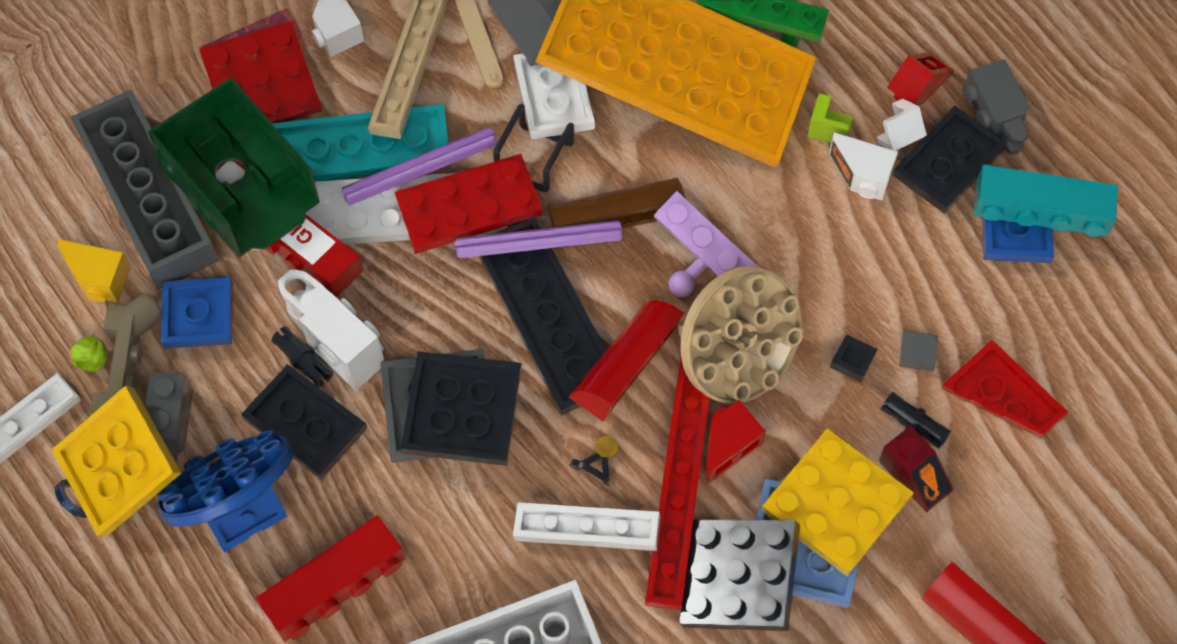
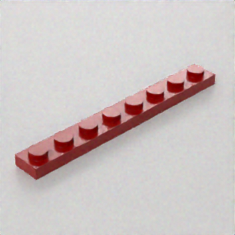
M681 357L658 509L660 513L657 551H652L645 606L681 611L710 401V397L696 389L689 380Z

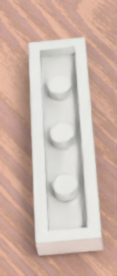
M518 502L513 538L515 541L657 551L660 513L656 511Z

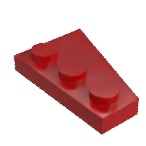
M993 340L988 342L952 375L941 388L1041 439L1068 414V411Z

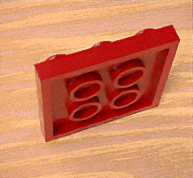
M292 21L199 48L212 89L232 77L272 124L289 122L322 112L321 104Z

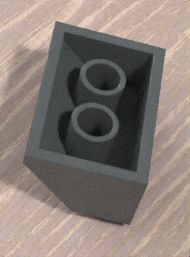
M488 0L489 7L521 54L523 53L530 67L538 64L535 62L561 0Z

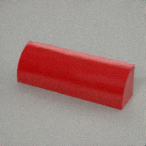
M651 300L644 303L571 393L569 398L601 421H604L675 331L677 323L680 322L684 312L664 301Z
M951 562L922 597V600L972 644H1047L954 562Z

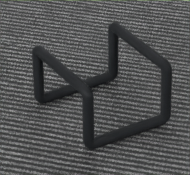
M524 104L517 106L493 151L494 161L500 160V151L518 118L520 127L529 131L525 120ZM573 123L567 124L561 137L558 135L545 137L558 143L544 167L543 185L532 181L535 189L542 192L549 191L550 170L564 145H574Z

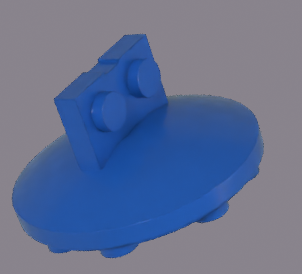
M272 430L264 431L257 436L237 442L234 438L224 440L216 446V451L208 456H196L187 461L184 465L186 470L157 494L159 497L157 510L162 520L167 525L176 527L207 522L222 550L226 552L249 539V536L261 529L263 531L288 517L271 486L290 465L293 458V450L285 437L275 435ZM220 456L221 459L210 465L207 464L212 459Z

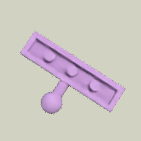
M678 191L654 214V218L697 257L685 271H677L671 275L668 286L673 295L683 298L692 294L695 289L696 278L706 268H709L718 277L738 267H758Z

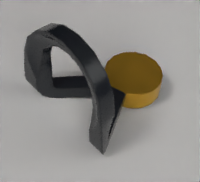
M611 436L601 437L596 443L597 453L583 461L573 459L569 466L575 470L583 469L599 478L604 485L610 487L608 459H612L618 454L619 447L616 439ZM602 458L603 473L590 466V464Z

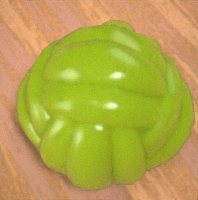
M86 336L83 339H79L70 349L72 364L79 369L96 372L101 370L108 362L107 348L104 342L97 337Z

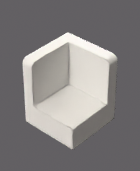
M905 99L892 103L895 115L883 121L885 133L877 136L878 144L885 148L896 151L927 136L920 107Z

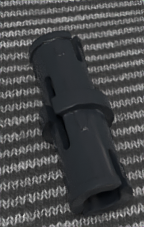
M287 326L280 328V331L284 334L283 336L278 331L273 335L271 342L290 359V364L295 369L303 371L319 388L325 385L321 380L322 378L329 382L333 376V371L314 355L315 351L309 344L304 345Z
M891 392L880 409L905 425L906 428L911 425L920 436L938 449L942 447L952 432L928 416L925 409L922 407L916 408L895 392Z

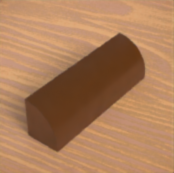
M672 178L547 205L552 228L620 221L623 229L656 222L654 214L676 191L684 198L685 195L679 179Z

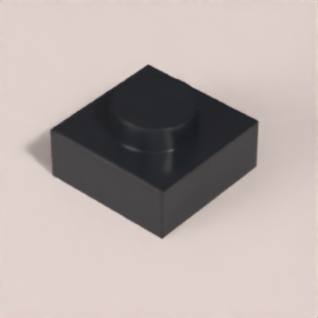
M846 334L831 362L830 368L862 382L878 349Z

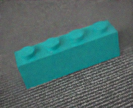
M982 165L976 181L973 216L983 217L989 221L1004 220L1016 222L1022 226L1036 225L1049 227L1055 231L1081 232L1092 237L1108 236L1116 221L1118 185Z

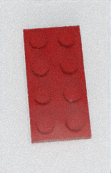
M522 154L394 192L415 254L453 243L457 238L473 237L543 215L542 206Z

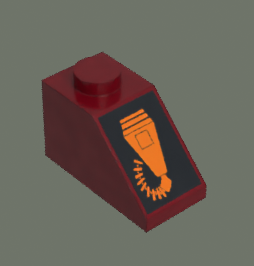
M911 425L884 446L879 462L897 481L914 492L912 498L926 513L953 492L954 489L935 450Z

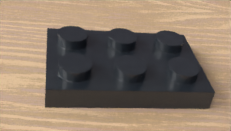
M954 106L894 168L892 175L945 214L977 180L982 165L990 166L1005 150L1007 143L957 106Z
M288 364L241 414L243 420L258 432L262 433L272 430L275 435L285 437L293 450V459L320 480L325 477L367 429L364 421Z

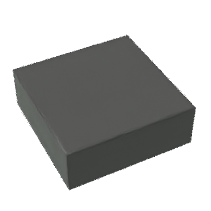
M903 331L899 367L934 371L938 335Z

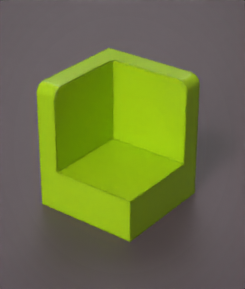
M819 93L807 137L831 143L834 132L848 136L853 117L830 111L829 106L832 96Z

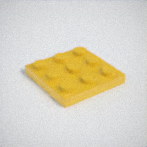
M124 386L52 449L90 524L99 537H107L181 474L178 465L135 388L130 386Z
M827 428L762 505L761 511L772 520H796L800 525L799 540L848 577L912 498L914 492Z

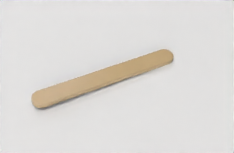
M454 0L485 85L489 88L500 87L503 83V75L475 0Z

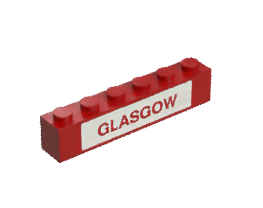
M227 161L218 167L216 178L221 183L227 181L229 184H234L243 178L245 168L240 162ZM307 214L302 225L266 249L272 255L277 252L282 256L290 270L294 269L308 273L336 298L363 272L359 255Z

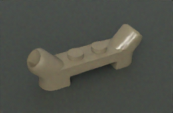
M141 293L128 304H110L107 308L104 331L111 343H115L108 392L107 394L93 393L90 416L124 386L134 387L137 391V376L134 373L136 363H140L142 359V346L139 343L140 336L162 319L161 308L149 294Z

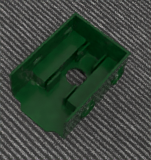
M232 77L148 131L158 156L157 160L172 182L178 185L190 204L201 214L206 223L219 234L238 258L252 249H267L302 225L305 221L306 212L320 203L310 166ZM227 161L240 162L245 168L243 178L234 184H229L227 181L221 183L216 178V171L222 163Z

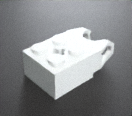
M291 269L278 280L280 293L286 301L288 315L303 331L307 343L314 349L315 354L354 391H357L381 369V362L384 361L382 354L384 348L378 339L380 336L379 331L368 320L362 322L355 316L357 314L356 310L346 299L342 298L339 301L308 273ZM292 279H301L306 283L305 291L297 290L294 295L286 290V286Z

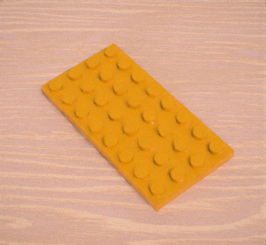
M561 0L535 62L775 168L780 162L817 57L690 0Z

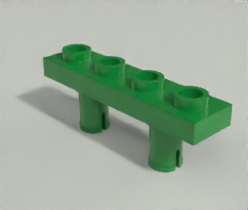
M793 0L697 1L698 5L734 21L782 33L781 42L792 47L798 45L800 38L820 43L829 15L828 9Z

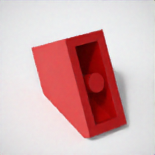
M930 52L909 55L887 88L894 93L893 98L896 101L905 99L915 105H921L929 99L955 70Z
M740 400L731 406L728 404L721 406L712 415L713 419L711 420L704 477L708 483L715 480L764 443L765 429Z

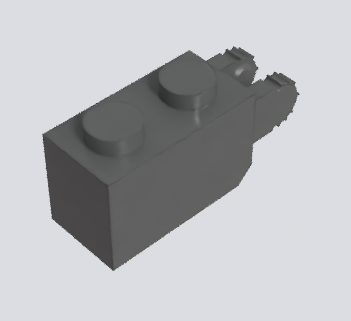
M1006 60L970 70L963 86V93L966 101L972 103L976 110L977 121L1007 143L1006 153L1018 155L1024 148L1023 142L1028 138V130L1025 129L1024 120L1030 105Z
M150 373L145 408L177 463L178 452H183L185 449L193 389L185 374Z

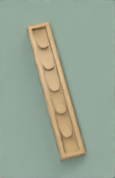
M413 0L368 125L369 134L401 139L449 0Z

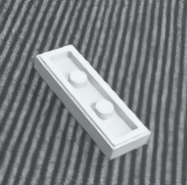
M58 372L0 417V464L81 401L79 396Z

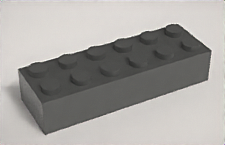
M132 90L71 116L157 290L162 288V282L178 281L219 261L193 206L176 183L170 180L157 160V153L148 134V131L152 128Z

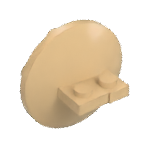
M755 266L738 267L716 277L697 296L685 321L677 323L679 336L681 337L682 363L689 380L704 395L718 402L734 404L738 400L741 403L761 396L768 390L774 389L790 366L803 337L799 301L791 286L779 275Z

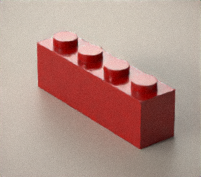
M377 515L255 597V599L284 642L290 638L295 640L303 636L310 629V624L319 618L325 619L335 614L341 608L340 604L351 596L356 598L367 592L372 585L371 583L380 576L387 577L395 573L401 567V562L405 560V556L401 546Z

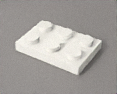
M523 53L513 55L531 140L562 135L568 123L574 124V132L595 129V121L586 84L540 64L530 67Z

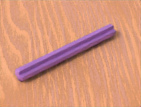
M491 128L483 129L344 186L342 188V195L348 205H353L496 146V135Z
M608 221L456 239L455 248L458 258L619 241L622 239V226L620 221Z

